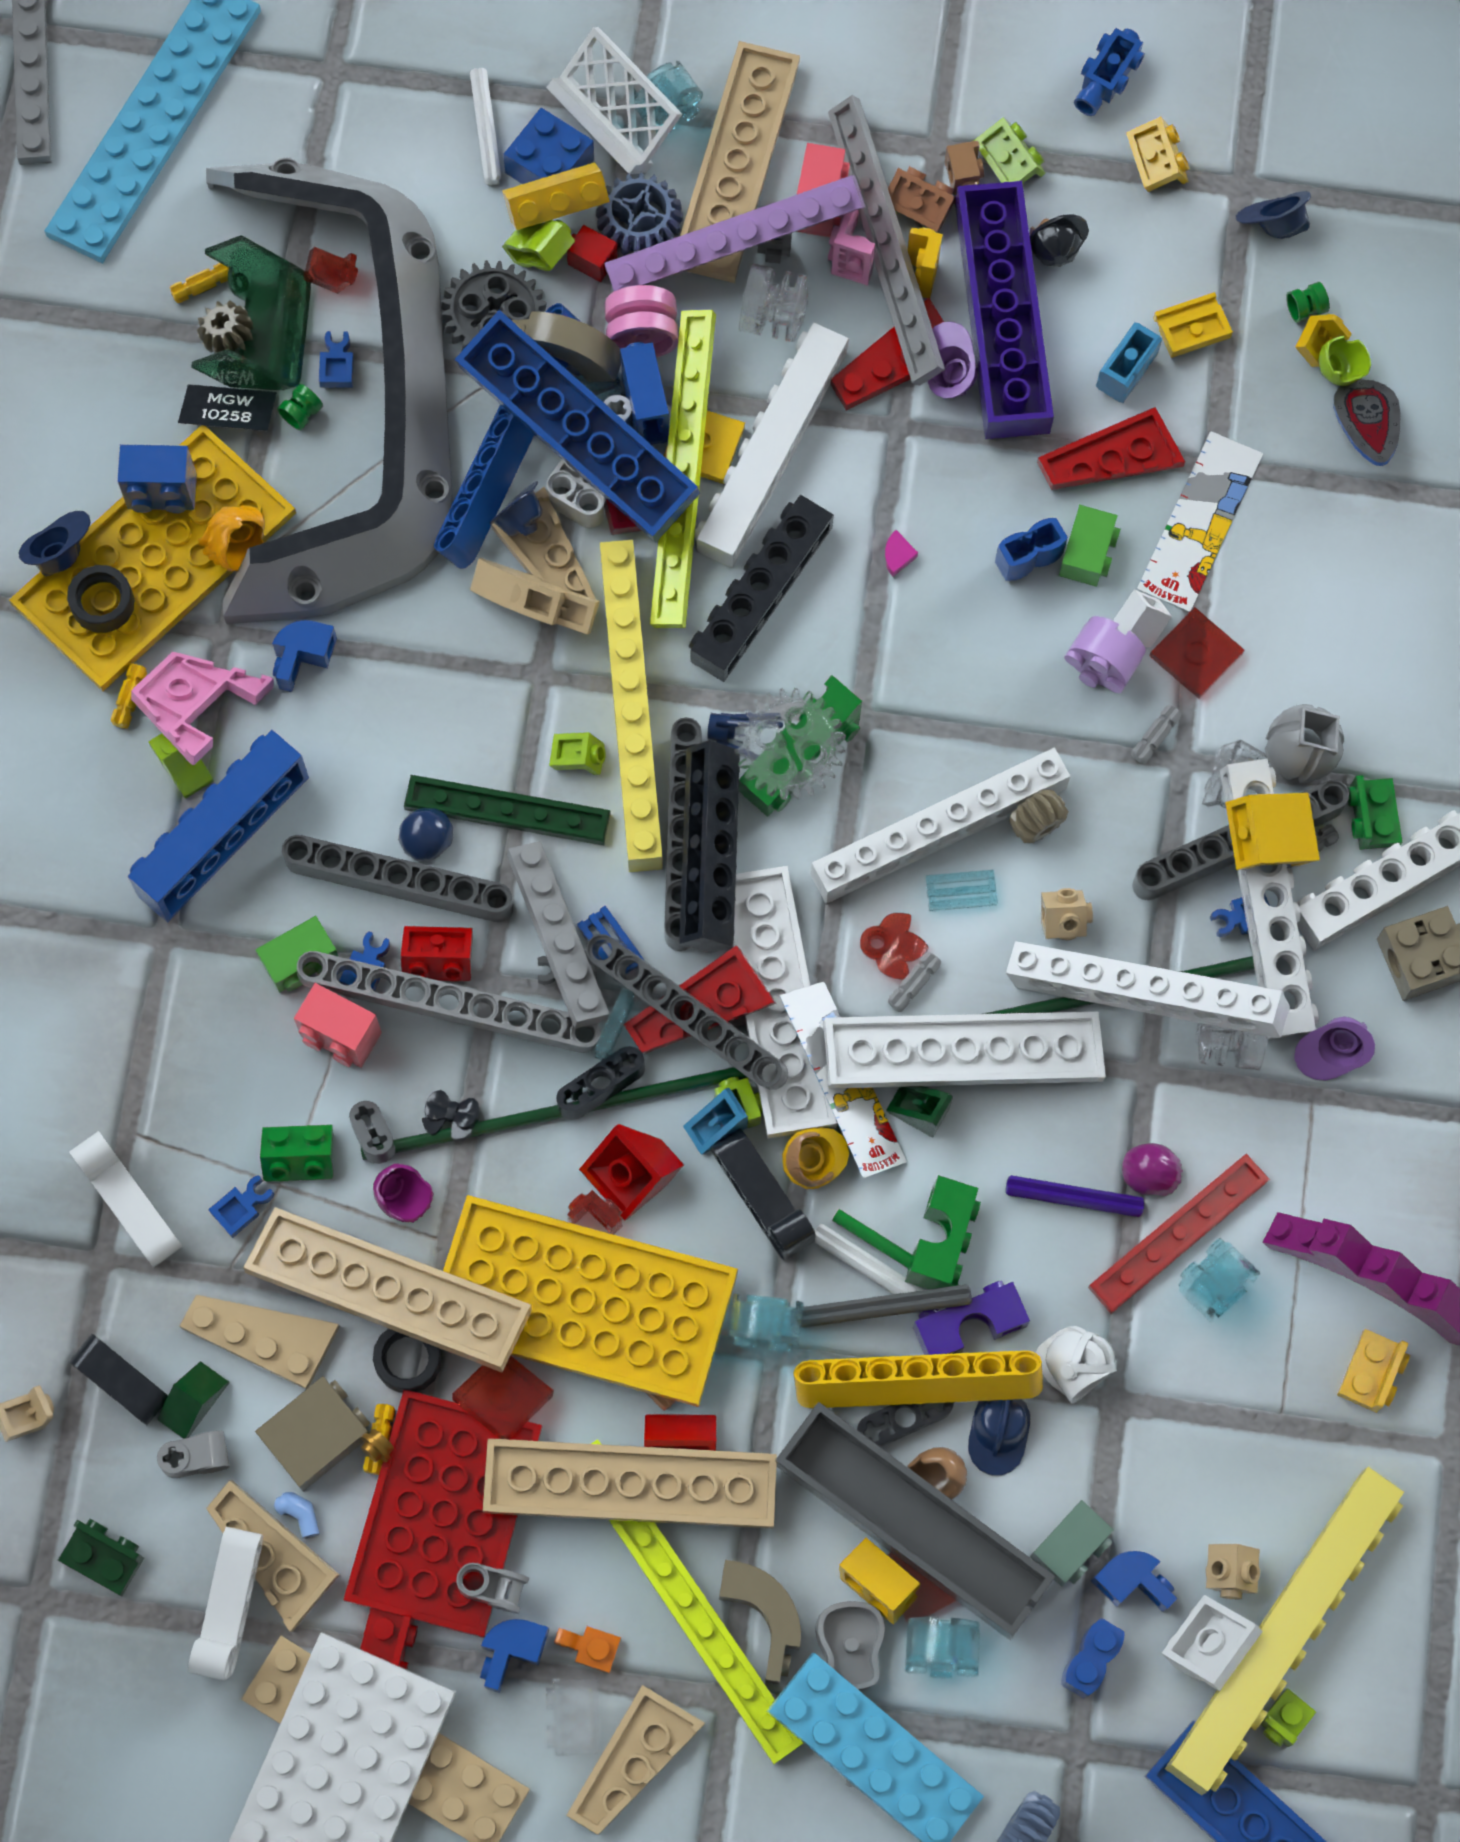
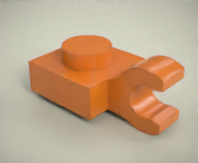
M586 1626L583 1636L559 1628L554 1644L578 1651L575 1663L609 1674L621 1637Z

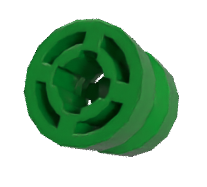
M1321 282L1310 284L1305 290L1295 289L1286 294L1289 313L1296 323L1308 319L1311 314L1321 315L1329 312V298Z
M299 384L292 391L290 400H284L277 410L289 425L301 431L309 423L308 418L312 414H317L322 409L323 403L311 389L303 384Z

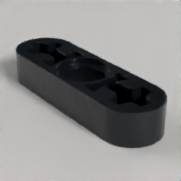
M632 1046L620 1048L563 1086L556 1095L559 1113L566 1119H579L640 1079L645 1072L643 1053L638 1048ZM623 1062H635V1067L631 1068L629 1065L623 1066ZM598 1077H606L611 1081L609 1086L604 1089H596L591 1083ZM569 1098H571V1099L574 1100V1101L578 1100V1101H579V1104H577V1105H574L573 1103H568V1104H567V1101H566V1100L569 1099Z
M954 1402L944 1403V1411L939 1412L936 1407L925 1411V1415L928 1417L926 1420H922L921 1410L916 1404L890 1405L862 1418L857 1426V1430L862 1434L865 1433L867 1430L866 1424L871 1423L873 1427H879L885 1424L882 1416L888 1415L889 1424L896 1433L890 1435L889 1428L878 1434V1441H874L872 1437H867L879 1447H882L946 1418L951 1413ZM929 1403L921 1404V1407L928 1405ZM900 1408L911 1409L915 1414L914 1424L910 1427L899 1426L895 1421L896 1411Z

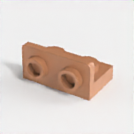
M910 166L907 172L898 168L888 187L895 211L939 233L953 204L956 202V197L952 195L955 189L938 180L935 186L925 182L926 174Z

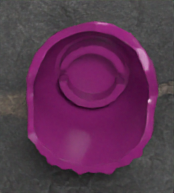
M1147 1143L1133 1147L1126 1153L1122 1163V1175L1126 1184L1142 1195L1167 1196L1172 1194L1177 1189L1178 1184L1181 1183V1173L1183 1170L1181 1169V1160L1168 1147L1157 1143Z
M394 1163L388 1166L376 1176L373 1183L374 1199L379 1208L390 1218L401 1222L414 1223L419 1217H423L433 1200L432 1186L422 1178L418 1170L408 1165Z

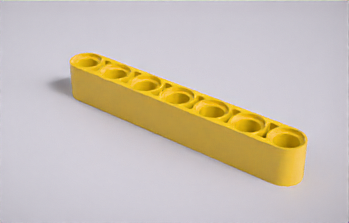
M1027 1350L808 1360L798 1364L793 1372L797 1401L805 1408H814L818 1402L826 1408L1030 1399L1038 1396L1043 1389L1041 1358L1037 1353Z

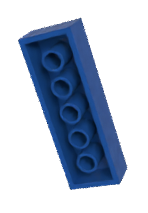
M273 730L266 736H259L252 743L250 752L242 760L237 759L229 766L226 776L218 785L214 783L208 787L202 796L203 800L194 809H187L179 818V824L170 833L166 832L157 839L154 844V850L146 858L141 857L132 865L130 874L127 877L137 896L168 923L309 779L302 755Z

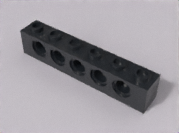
M801 494L794 504L789 502L785 506L780 516L782 520L776 529L771 527L762 541L764 546L758 555L753 553L744 566L746 571L740 580L734 579L725 594L727 599L722 606L716 605L707 619V622H709L703 633L697 631L689 644L691 649L690 662L722 682H725L833 528L834 514ZM792 531H799L804 536L799 539L791 538L788 535V533ZM778 556L785 559L786 562L777 565L773 564L770 559ZM756 582H762L768 587L759 591L752 588V585ZM738 608H744L750 613L740 617L735 615L733 611ZM719 634H726L731 637V640L721 643L715 640V637Z
M711 740L688 747L686 754L679 939L680 945L708 953L734 947L740 750Z

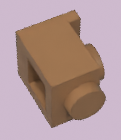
M978 140L946 147L945 166L950 186L955 189L953 196L957 195L958 186L977 185L980 178H984L983 163L981 158L978 159Z

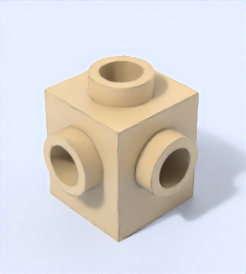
M1063 888L1056 892H1041V924L1046 939L1060 938L1062 940H1072L1076 937L1087 936V923L1093 922V911L1091 902L1086 903L1082 890Z
M1209 1544L1206 1588L1220 1591L1221 1598L1235 1600L1242 1599L1243 1593H1257L1260 1577V1549L1241 1544Z

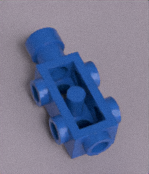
M1115 28L1111 35L1105 33L1102 36L1096 49L1099 51L1096 59L1089 57L1081 71V75L1084 76L1082 90L1074 100L1075 107L1081 113L1087 116H1094L1101 107L1102 100L1110 103L1116 93L1119 95L1123 93L1129 81L1127 75L1131 69L1136 71L1139 68L1145 53L1141 52L1143 42L1140 41V37L1135 31L1128 28L1121 31Z

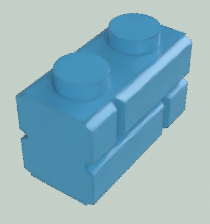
M1134 322L1101 368L1096 387L1118 402L1124 403L1149 365L1158 355L1162 338L1140 323Z

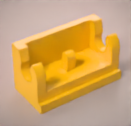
M867 1537L839 1564L840 1579L868 1604L877 1608L881 1615L893 1625L918 1597L915 1593L920 1588V1583Z

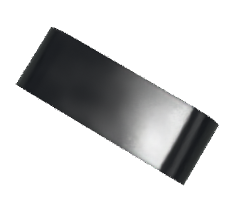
M94 1334L88 1337L68 1361L146 1426L161 1410L168 1397L164 1391Z

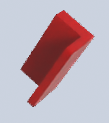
M647 1414L645 1415L644 1447L716 1451V1415Z

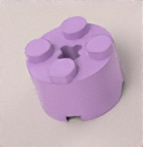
M1093 616L1083 626L1064 659L1081 673L1079 679L1085 685L1092 688L1101 685L1115 693H1121L1145 654L1146 649L1140 639L1131 631H1128L1126 635L1118 631L1117 627L1119 624L1113 620Z

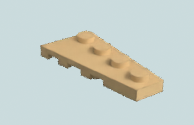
M545 487L535 493L543 509V514L537 520L538 529L528 536L520 533L517 536L511 537L495 523L491 525L492 530L528 574L542 578L541 581L596 600L582 567L576 559L571 543L565 535L560 519L549 500Z
M196 1295L179 1327L307 1389L340 1325Z
M229 1480L206 1509L222 1533H224L226 1527L263 1535L262 1549L255 1579L265 1592L264 1595L270 1604L276 1608L282 1617L283 1623L289 1632H292L340 1574L233 1480Z
M642 1685L566 1816L599 1835L705 1725V1722Z

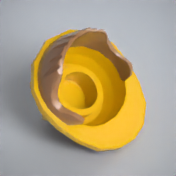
M809 1128L796 1132L787 1141L782 1153L783 1170L792 1183L804 1189H818L829 1184L844 1170L849 1157L848 1144L840 1133L830 1128Z

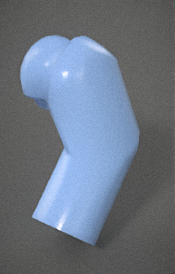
M285 1492L276 1498L274 1502L276 1512L279 1515H290L298 1519L302 1539L320 1534L314 1507L310 1501L294 1492Z

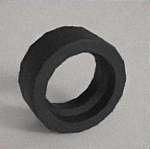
M94 565L83 569L74 576L68 587L67 600L75 620L83 628L95 633H108L119 629L129 620L134 611L135 598L128 579L119 570L108 565ZM111 583L119 589L121 594V600L117 608L102 616L88 614L81 604L84 592L92 585Z
M388 1328L379 1336L373 1350V1363L378 1377L388 1388L398 1393H403V1390L418 1392L426 1389L435 1381L441 1370L442 1354L440 1348L422 1342L427 1348L429 1355L425 1370L417 1377L411 1379L399 1378L388 1368L386 1362L387 1352L390 1346L397 1340L412 1337Z

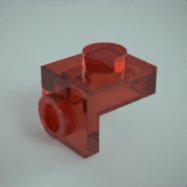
M314 246L308 254L303 280L332 292L340 293L347 286H351L356 280L358 274V267L355 266L357 255L350 253L345 258H342Z
M593 1190L586 1196L583 1193L579 1194L568 1206L570 1211L567 1214V1218L572 1224H576L589 1212L610 1234L614 1235L623 1227L622 1219L619 1217L622 1211L609 1198L603 1201Z

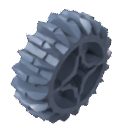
M642 172L639 174L638 179H633L628 173L625 182L616 177L614 187L606 185L610 202L598 205L595 211L596 218L598 219L597 229L602 231V235L617 242V248L621 247V253L624 256L629 251H640L674 238V235L679 234L680 224L683 221V213L680 211L682 204L680 199H677L675 189L668 190L666 180L657 184L655 174L647 180ZM650 202L656 203L663 210L664 214L658 213V209L652 207ZM613 216L619 217L620 221L626 223L628 229L621 227Z
M1036 1791L1028 1793L1012 1815L997 1842H1046L1059 1819L1060 1807L1044 1794L1041 1795Z

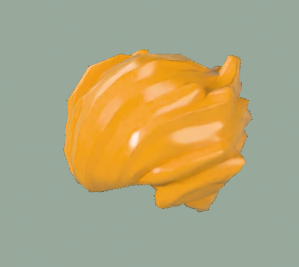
M252 506L223 507L207 522L206 531L201 538H198L199 545L204 546L203 554L208 556L209 560L214 561L215 565H221L230 572L238 571L247 550L250 547L264 543L262 540L265 527L264 516L257 508Z

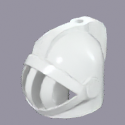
M1068 1326L1059 1330L1045 1340L1036 1351L1042 1361V1374L1054 1388L1067 1397L1071 1404L1082 1399L1092 1389L1117 1371V1360L1115 1359V1352L1111 1344L1106 1339L1100 1337L1099 1334L1090 1331L1086 1332L1078 1326Z

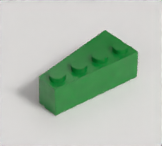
M833 675L824 683L827 688L821 698L817 700L812 697L805 704V709L799 716L797 725L789 723L780 732L781 734L776 740L778 746L775 749L768 746L739 779V792L767 817L774 810L777 812L783 810L791 800L790 794L797 787L804 788L814 777L813 771L821 763L825 766L834 758L837 753L835 748L843 740L846 742L852 740L860 730L858 725L862 700Z

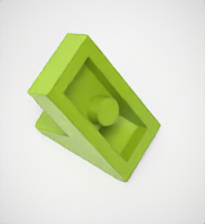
M163 733L148 741L150 747L185 799L214 782L202 759L195 765H192Z

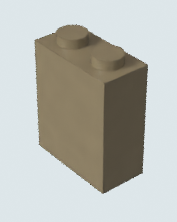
M323 1376L255 1431L302 1491H305L363 1443L361 1436L364 1433L369 1434L366 1430V1427L370 1424L358 1407L353 1411L349 1409L343 1401L348 1395L336 1380L329 1384Z

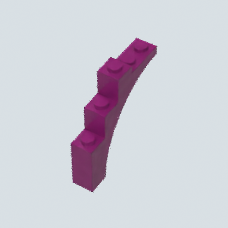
M1277 1212L1262 1242L1269 1249L1311 1262L1372 1290L1420 1319L1449 1343L1460 1346V1288L1452 1280L1422 1273L1401 1252L1372 1245L1350 1224L1325 1218L1321 1223Z

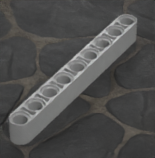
M318 951L304 953L297 962L299 981L309 988H312L314 983H317L338 995L579 1053L592 1051L601 1036V1029L598 1023L584 1026L592 1031L594 1037L591 1042H580L575 1036V1031L578 1028H574L569 1012ZM309 962H317L322 966L323 970L318 976L309 977L303 972L304 966ZM350 970L355 973L357 979L351 985H343L337 980L338 974L341 971ZM384 978L390 983L391 987L386 993L379 994L371 988L372 982L375 979ZM412 986H417L424 991L425 996L421 1001L412 1002L405 996L406 990ZM444 995H453L457 998L459 1004L455 1009L446 1010L440 1006L439 999ZM478 1003H486L491 1007L492 1014L487 1018H479L474 1014L473 1007ZM512 1011H520L525 1015L526 1023L522 1026H513L508 1022L507 1015ZM546 1019H553L559 1024L560 1031L549 1035L542 1030L541 1023Z

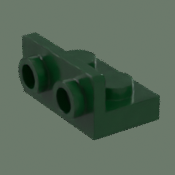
M90 1518L86 1524L76 1520L73 1525L76 1530L57 1561L122 1597L144 1560V1557L136 1553L139 1546L122 1536L116 1542L105 1535L108 1528Z

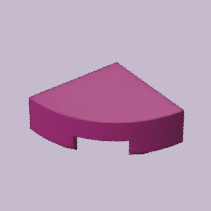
M897 530L890 535L885 548L886 567L892 577L918 557V552Z

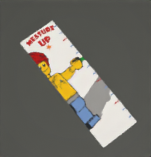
M1212 431L1209 433L1137 587L1138 590L1189 612L1191 611L1263 453Z
M817 983L780 995L862 1177L866 1178L906 1163V1158L873 1087H828L823 1022L825 1018L840 1017L825 983Z

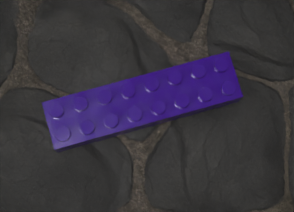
M1022 181L958 186L955 210L973 350L978 368L977 381L985 439L1050 434L1054 413Z

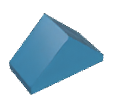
M726 1088L683 1127L702 1155L711 1150L710 1147L739 1129L745 1130L748 1124V1116L731 1089Z

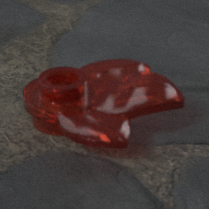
M907 913L887 915L879 926L867 928L860 938V948L863 954L876 961L881 973L898 980L905 979L909 974L907 962L919 959L929 949L922 938L908 931L911 924V915ZM873 939H879L883 942V946L876 949L871 946L870 942Z

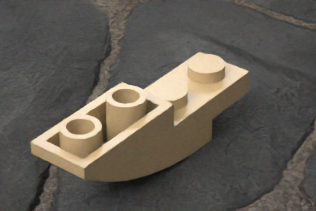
M483 558L478 559L470 588L471 591L496 604L550 625L558 624L584 634L591 633L600 601L541 581L542 578Z

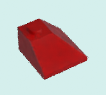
M618 1124L610 1131L579 1170L625 1221L664 1189L684 1164L662 1139Z

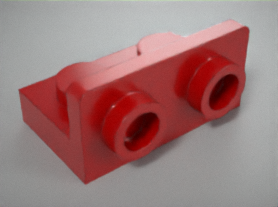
M404 926L400 955L401 971L438 981H470L473 928Z
M371 1608L360 1649L408 1670L409 1662L403 1660L407 1647L413 1648L418 1626L413 1625L414 1620L410 1615L404 1614L403 1617Z

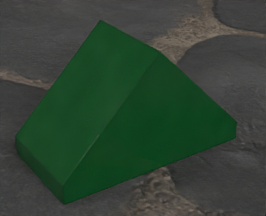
M923 1086L899 1087L886 1111L933 1138L950 1109L953 1096L950 1093Z
M200 1361L173 1385L157 1420L181 1438H189L230 1382Z

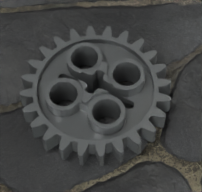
M486 260L484 268L480 270L473 263L470 274L466 270L461 269L460 280L452 277L451 288H445L444 297L446 299H442L441 309L444 310L441 321L448 322L445 325V333H454L452 335V343L456 344L462 341L463 350L498 310L503 312L510 320L529 319L531 311H546L547 302L541 301L543 290H534L536 285L535 279L525 281V270L516 275L514 273V264H511L507 270H504L501 261H498L496 268H491L488 260ZM498 288L503 293L496 294L491 292L490 289ZM467 305L475 306L478 310L469 311L464 307ZM519 312L524 316L517 318L510 313Z

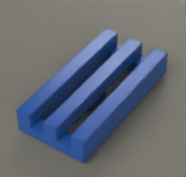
M606 906L600 908V911L596 914L592 913L589 915L588 919L584 922L582 920L577 923V928L588 942L593 937V934L588 929L591 926H594L599 934L610 936L600 922L604 918L620 942L644 960ZM606 943L612 951L611 944ZM600 947L598 951L599 959L605 960L609 956ZM630 964L625 971V975L637 968L638 964Z

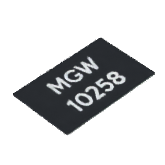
M188 384L178 423L268 431L277 392Z

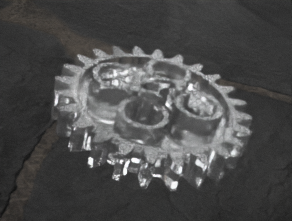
M781 688L778 699H775L768 692L766 693L768 703L763 705L756 699L754 702L758 710L755 713L750 710L744 711L750 719L749 722H738V726L745 731L744 734L734 736L737 742L743 744L742 747L734 750L735 754L745 756L738 763V766L741 769L750 768L745 775L748 781L758 777L755 783V787L758 790L768 785L767 794L770 797L776 793L777 789L780 790V796L783 800L787 799L789 791H792L795 798L799 800L802 789H806L813 796V785L817 783L820 787L826 788L822 778L825 775L835 778L834 772L830 769L831 766H842L843 764L836 757V754L845 753L846 749L837 744V742L845 739L846 735L844 732H835L842 725L840 719L830 720L835 710L832 707L822 710L825 705V700L822 697L812 703L813 694L810 691L805 694L803 699L797 688H794L791 697H788L785 690ZM797 714L807 715V723L802 729L797 730L791 727V721ZM780 716L784 720L788 734L796 741L793 743L794 748L804 767L801 772L797 770L790 751L784 747L787 745V742L777 723V718ZM766 728H774L776 730V736L770 743L760 742V734ZM810 745H819L821 748L819 757L811 761L806 760L804 757L806 748ZM782 758L788 759V770L780 775L773 772L774 763Z

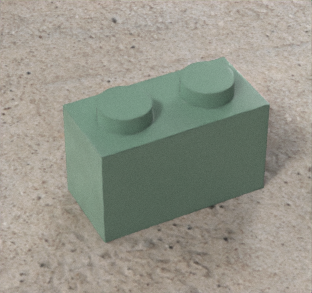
M1081 1500L1031 1554L1030 1558L1056 1576L1054 1580L1061 1587L1068 1580L1074 1585L1088 1570L1083 1563L1092 1554L1099 1558L1112 1544V1541L1107 1537L1114 1529Z

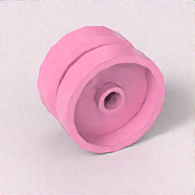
M652 285L624 287L612 292L605 300V320L608 323L606 336L614 341L619 348H625L635 342H642L644 344L653 342L656 357L670 353L678 345V325L675 322L677 304L674 294L665 288Z

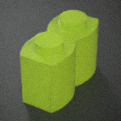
M557 219L556 221L549 220L515 230L502 245V248L514 263L522 267L531 268L534 266L543 271H551L575 240L570 235L571 229L569 226Z

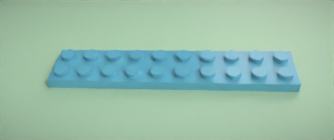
M191 0L44 230L46 237L103 264L261 12L260 4L251 0Z

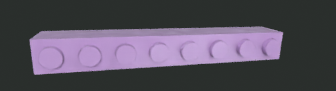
M851 175L604 264L614 291L624 287L647 285L865 208V204L856 177Z

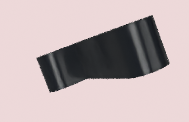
M739 1129L710 1147L718 1164L782 1260L789 1259L815 1242L816 1234L808 1218L801 1209L794 1208L743 1130Z

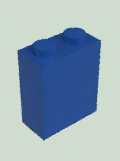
M635 342L625 348H620L621 377L626 398L630 401L633 429L651 445L668 442L669 411L653 342L646 344Z

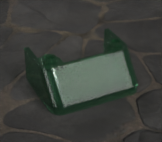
M242 235L205 248V255L229 267L228 286L236 297L245 301L244 308L254 326L251 330L253 340L245 341V350L240 349L239 354L227 349L192 361L191 368L232 388L285 391L297 387L302 376L311 282L307 273L302 268Z

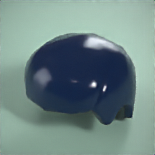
M421 808L410 813L402 821L399 827L398 841L404 853L415 861H431L439 857L451 846L453 826L447 815L438 809Z

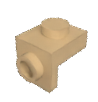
M40 1385L33 1387L26 1395L0 1403V1431L5 1442L44 1429L52 1420L54 1413L52 1400L48 1394H44Z

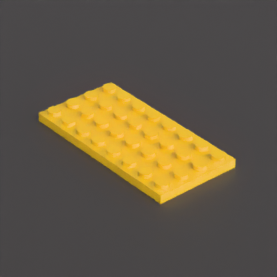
M206 426L197 428L179 445L188 446L197 473L194 510H185L183 513H170L166 510L152 509L150 512L140 513L128 509L124 498L121 497L89 526V530L79 541L81 548L79 556L70 568L47 577L40 571L9 599L10 604L102 692L128 669L130 664L135 663L232 573L221 565H215L214 561L209 560L208 556L203 554L204 546L198 543V538L203 536L208 526L207 522L223 507L246 505L257 508L265 519L264 537L262 538L264 543L296 514L295 508ZM94 565H108L119 570L128 579L135 598L134 611L129 620L119 629L108 633H95L83 628L75 620L67 600L68 587L74 576L83 569ZM98 583L92 585L84 592L81 604L88 614L102 616L117 608L121 600V594L119 589L111 583Z
M470 1195L466 1197L443 1269L444 1272L531 1304L532 1311L511 1355L699 1407L738 1275V1269Z

